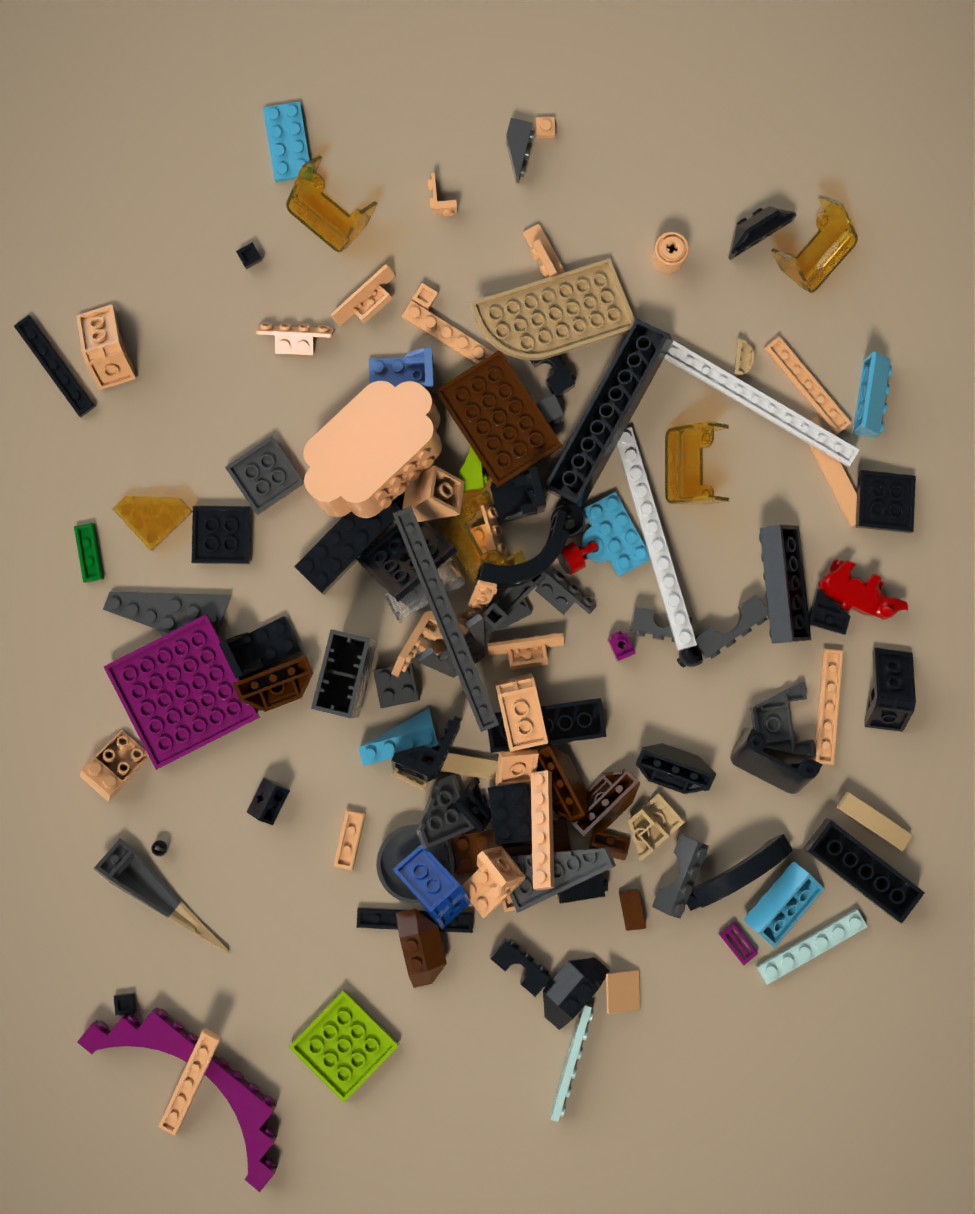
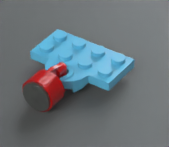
M616 492L582 509L590 528L584 532L581 538V546L577 547L574 542H571L564 546L558 556L561 567L570 575L585 568L586 559H590L594 563L609 561L617 577L650 560L648 550Z

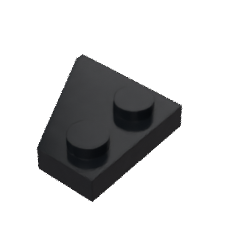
M816 589L809 615L810 626L846 635L851 616L839 608L838 604L829 599L821 589Z
M473 778L454 805L480 832L484 831L492 816L491 810L487 806L485 794L481 795L478 783L480 781L478 778Z

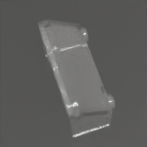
M453 558L448 559L437 568L447 595L461 587L467 588V583ZM421 583L399 602L388 592L384 594L399 623L404 622V618L429 605Z

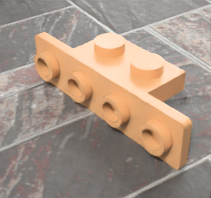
M537 224L525 230L523 236L531 249L530 252L533 259L537 260L540 265L539 269L542 275L549 278L565 273L540 225Z
M385 264L331 313V316L339 326L344 324L353 314L365 324L392 300L390 294L383 289L395 277L391 268Z
M262 323L256 329V334L275 335V354L313 355L314 337L332 338L334 333L333 328L325 325L314 328L309 325L292 327L290 324L272 326L271 323Z
M493 504L481 505L485 524L470 529L479 565L481 566L483 562L492 563L495 561L497 565H511L507 556V547L503 542L502 529L498 524L497 511Z
M478 580L463 612V617L471 619L477 614L482 615L489 603H492L493 595L497 592V584Z
M550 633L544 636L534 635L530 638L494 641L487 644L488 654L493 656L508 653L510 670L548 665L546 648L563 646L564 634Z

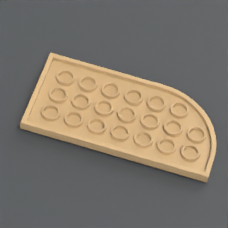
M610 258L470 302V308L484 337L499 351L522 360L551 358L627 333L635 322Z

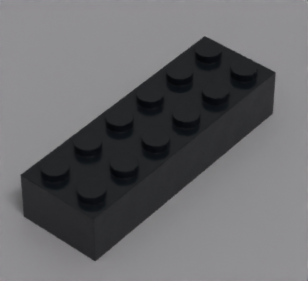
M392 501L388 508L383 509L379 514L371 518L358 517L351 511L343 516L294 567L316 589L325 595L357 562V559L396 522L393 513L401 509Z
M775 525L759 528V540L762 547L761 559L764 566L763 578L766 584L765 597L768 603L767 616L770 621L769 635L772 644L811 640L799 526Z
M601 698L540 706L548 743L538 746L607 737ZM496 712L495 716L499 725L488 729L491 753L509 750L502 713Z
M826 818L803 848L901 924L925 894L919 887L830 819Z

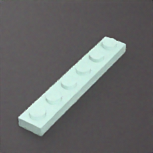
M855 909L759 964L756 968L764 982L768 985L867 928V925L859 911Z
M588 1002L580 1011L550 1112V1119L556 1122L559 1121L560 1116H564L566 1105H564L565 1097L569 1098L572 1088L569 1085L570 1080L576 1076L577 1067H575L577 1059L580 1060L583 1048L580 1046L582 1040L585 1041L588 1035L587 1023L588 1021L591 1022L594 1010H592L591 1003Z

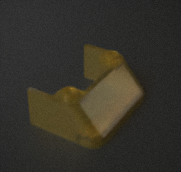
M319 155L301 167L286 202V207L290 214L333 250L342 252L348 248L367 226L378 203L374 201L362 210H354L351 215L344 211L323 193L325 181L316 172L323 158Z
M823 195L818 196L824 209L816 219V226L819 231L796 257L794 254L783 253L774 248L771 250L781 271L810 293L815 292L856 246L858 241V235L843 203Z
M706 421L673 427L666 432L665 498L668 503L713 504L729 502L728 497L714 496L713 488L709 485H703V448L712 445L714 431L729 429V425Z
M487 490L463 502L460 514L449 517L443 525V532L447 540L457 549L455 554L474 586L478 569L483 562L495 565H516L526 562L522 550L506 559L497 550H490L483 554L466 523L475 517L477 511L481 510V505L492 504Z

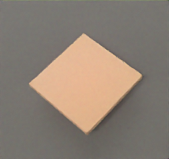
M639 970L606 974L607 1014L640 1009Z

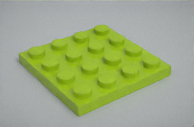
M343 990L288 1048L344 1103L396 1050L399 1044Z

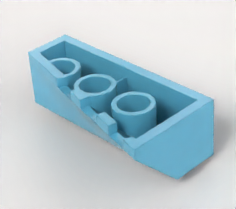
M427 708L358 747L363 766L391 759L394 753L422 745L430 748L437 746L438 739L430 709Z

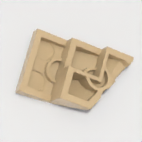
M661 792L655 795L628 820L640 861L653 852L656 847L686 821Z

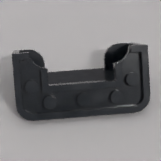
M752 728L743 729L730 756L732 764L790 794H796L817 776L823 765L815 760L805 758L801 763H791L788 765L763 752L766 745L765 736Z

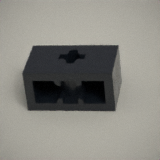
M263 777L247 813L258 821L273 825L290 790L278 782Z

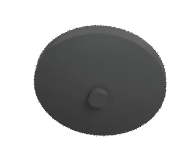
M419 824L403 826L389 834L381 844L376 859L378 878L384 889L394 898L407 903H420V901L393 872V869L421 845L417 833ZM446 840L427 848L453 876L454 855L448 841Z

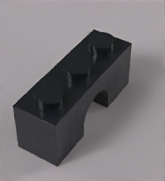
M561 355L543 360H530L534 368L541 364H548L553 368L554 374L546 380L545 384L552 395L555 394L556 398H559L575 387L576 383L574 381H576V378L571 371H567L564 367L566 363Z
M504 938L490 955V959L505 972L511 965L521 964L526 969V973L520 980V985L536 997L550 980V975L548 974L550 971L542 964L538 966L534 963V958L528 952H521L518 949L520 946L514 940L510 939L508 941Z

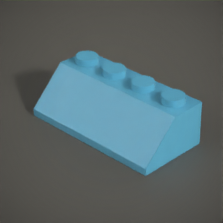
M872 352L863 360L853 434L874 438L880 435L884 429L882 416L887 409V403L884 402L890 385L887 384L888 377L892 373L891 359L877 352Z
M793 861L791 865L786 867L779 879L772 884L768 892L760 898L757 905L747 913L743 921L775 948L824 888L807 871Z

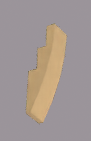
M849 792L845 793L836 807L901 851L904 850L913 836Z

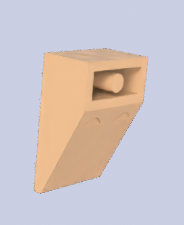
M121 730L81 769L80 778L109 802L144 764L149 755L142 746Z

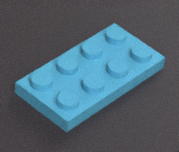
M300 101L263 107L275 183L312 177Z

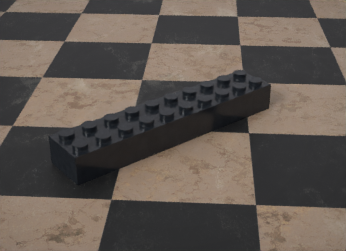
M638 319L635 320L544 487L548 492L582 509L673 343L669 333Z

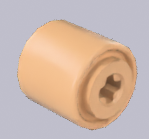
M668 232L658 238L652 252L653 265L657 270L662 273L671 274L682 268L689 253V245L685 237L677 232ZM667 247H673L677 251L669 253V249Z

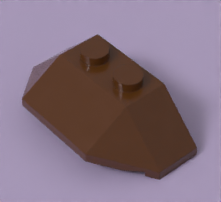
M305 655L236 681L233 685L240 702L266 712L302 698L313 675V671Z
M548 745L538 750L539 756L536 772L545 770L552 772V810L570 822L587 815V790L570 757L553 745Z
M627 769L603 773L587 789V815L572 821L571 824L584 837L605 831L633 803L640 782Z
M415 908L397 912L399 938L408 976L413 988L433 984L447 964L439 926Z

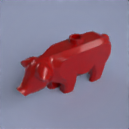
M838 559L834 560L830 565L829 574L824 576L818 584L826 596L839 602V606L848 611L852 609L863 615L877 617L882 620L891 618L899 611H908L907 602L883 595L881 587L884 585V582L876 574H872L866 582L856 577H850L851 571L856 564L848 560L845 562Z

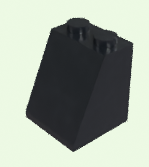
M602 872L557 894L559 903L605 897V891H608L607 879L603 878Z

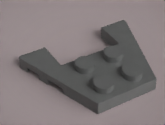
M477 614L465 623L471 633L464 638L475 664L485 657L484 619L480 614ZM429 647L416 656L418 661L427 667L453 678L458 675L448 650L437 656L432 648Z
M805 682L798 683L750 708L753 729L765 736L766 749L816 757L813 739L794 742L788 702L807 699Z

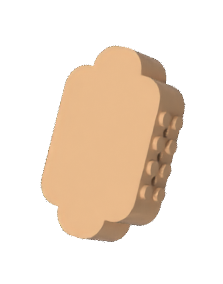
M386 381L373 382L366 386L307 442L304 448V459L310 468L305 474L304 485L317 505L326 514L332 517H342L352 511L361 518L374 517L383 509L388 508L392 501L398 495H401L410 483L416 481L425 469L432 466L441 453L442 442L436 431L440 425V413L430 393L422 385L413 381L403 382L396 387Z

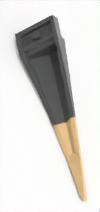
M121 838L118 839L94 867V870L112 885L223 952L228 953V949L173 893L139 853Z

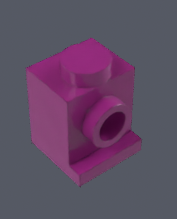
M619 631L610 635L612 639L608 640V643L616 661L636 654L627 633L622 634ZM620 641L625 643L623 649L618 647Z

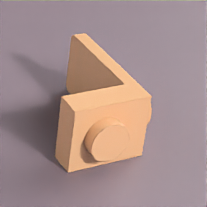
M435 172L431 173V179H428L429 191L433 190V197H430V208L434 209L435 215H443L445 217L454 215V213H457L456 200L437 201Z

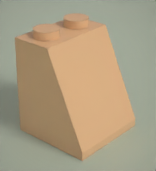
M434 465L422 472L416 481L406 487L402 509L412 506L418 522L457 516L461 512L465 481Z

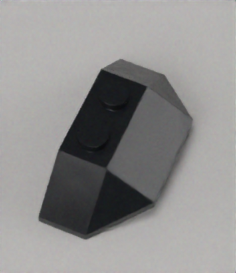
M768 206L765 209L759 208L749 219L746 217L741 219L736 224L737 227L733 233L728 255L729 260H732L793 222L797 214L792 211Z
M664 743L642 747L636 761V766L640 768L642 774L649 782L683 794L710 790L716 777V773L698 755Z
M595 957L568 960L543 989L544 1017L557 1029L563 1028L575 1018L598 991L610 970Z

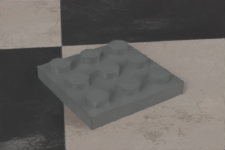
M273 436L225 467L257 515L304 484L303 479Z

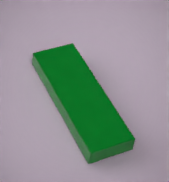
M94 523L74 526L83 583L104 580Z

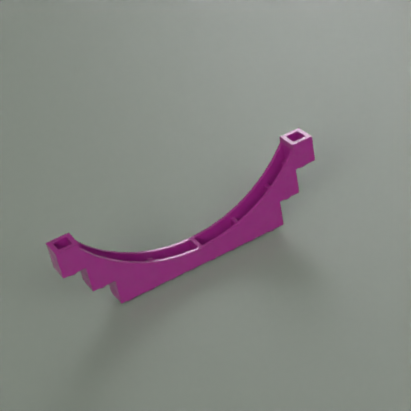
M156 1007L141 1025L138 1023L139 1020L131 1014L124 1015L111 1031L105 1022L96 1020L89 1026L77 1043L91 1054L97 1050L110 1047H144L171 1054L188 1063L198 1037L192 1033H187L180 1022L171 1020L165 1010ZM213 1055L205 1075L221 1091L237 1117L247 1152L248 1174L245 1181L260 1192L277 1169L275 1162L271 1158L264 1157V1154L275 1142L277 1136L272 1128L263 1125L277 1105L274 1104L275 1101L270 1096H264L259 1091L260 1089L257 1085L247 1082L241 1072L231 1069L225 1059H219Z

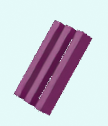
M734 922L718 933L743 966L759 954ZM732 929H735L752 951L750 955L731 932ZM727 933L744 953L745 959L741 957L725 935Z

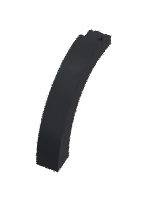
M558 510L553 515L548 539L537 556L516 565H495L483 562L478 569L475 586L478 580L497 584V589L513 588L530 582L541 575L558 558L567 542L570 531L564 530L567 524V519H565L566 512Z
M781 834L768 840L757 851L735 866L694 886L686 903L690 911L699 907H706L721 900L779 864L793 851L785 835Z

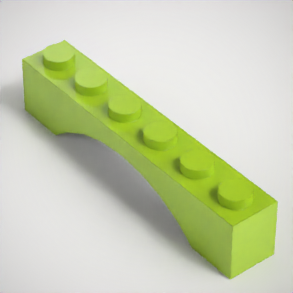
M471 446L469 447L465 463L459 471L460 479L465 481L463 493L484 491V486H487L486 474H482L483 465Z

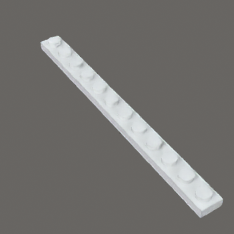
M673 340L664 357L665 360L845 466L850 467L859 449Z
M632 427L626 428L616 446L676 648L679 651L694 647L697 643Z

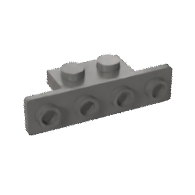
M551 566L544 571L547 575L535 589L538 594L563 615L574 603H577L588 614H591L597 606L592 598L585 596L575 584L570 583L561 572L556 571Z

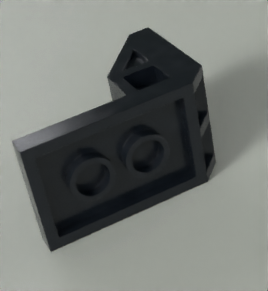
M536 466L529 468L528 474L512 478L498 488L496 485L490 487L500 524L537 515L545 511L546 501Z
M285 616L250 633L246 632L219 643L236 679L251 676L302 651Z
M874 648L872 652L874 685L869 694L864 725L869 728L903 732L914 713L916 703L913 653Z
M454 716L453 720L449 719L445 727L444 734L446 736L445 738H440L437 750L422 745L394 753L391 760L392 767L426 782L437 779L461 727L462 719Z

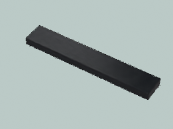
M28 315L15 324V329L78 416L83 417L96 406L32 317Z
M358 907L356 928L398 930L396 913L406 911L407 909ZM418 910L420 913L434 921L426 910ZM474 912L459 913L443 929L439 927L440 932L473 933Z

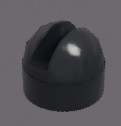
M158 840L152 844L151 850L155 856L161 857L167 853L168 847L165 842ZM156 846L165 849L164 852L155 850Z

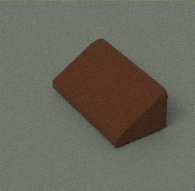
M602 831L591 835L588 849L608 847L613 858L625 860L628 855L631 838Z
M638 888L619 892L626 931L646 929Z

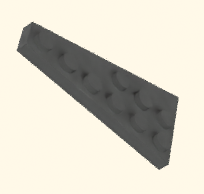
M109 592L103 610L165 633H170L208 614L218 633L232 595Z
M608 847L554 852V888L534 890L532 854L510 856L526 876L525 880L510 894V897L518 913L615 867L616 864Z

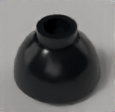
M694 646L679 650L677 662L683 668L686 666L696 667L703 663V656L699 649Z

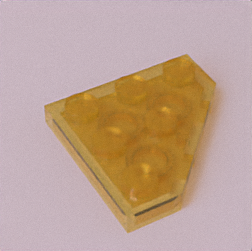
M125 496L112 508L150 551H153L193 512L178 497Z

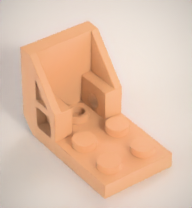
M113 304L76 315L82 355L98 388L102 390L136 379L125 344L119 334Z
M427 611L423 614L400 652L391 673L396 677L400 675L401 671L406 672L412 657H415L418 650L423 652L431 647L436 655L447 650L432 611ZM458 623L463 636L466 637L469 629ZM423 639H427V640H429L430 642L425 643V642L423 641Z
M532 673L494 681L510 752L547 744L548 739Z
M502 846L481 851L477 856V866L479 869L461 886L467 893L470 902L483 918L488 917L526 877Z

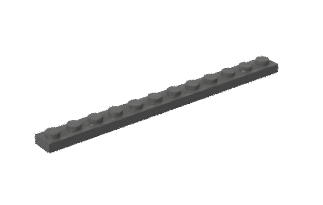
M412 506L393 513V516L479 729L483 732L498 726L499 723Z

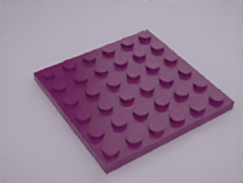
M208 614L103 666L156 770L260 718L255 707L239 701L233 683L241 679L235 678L219 645L222 641Z

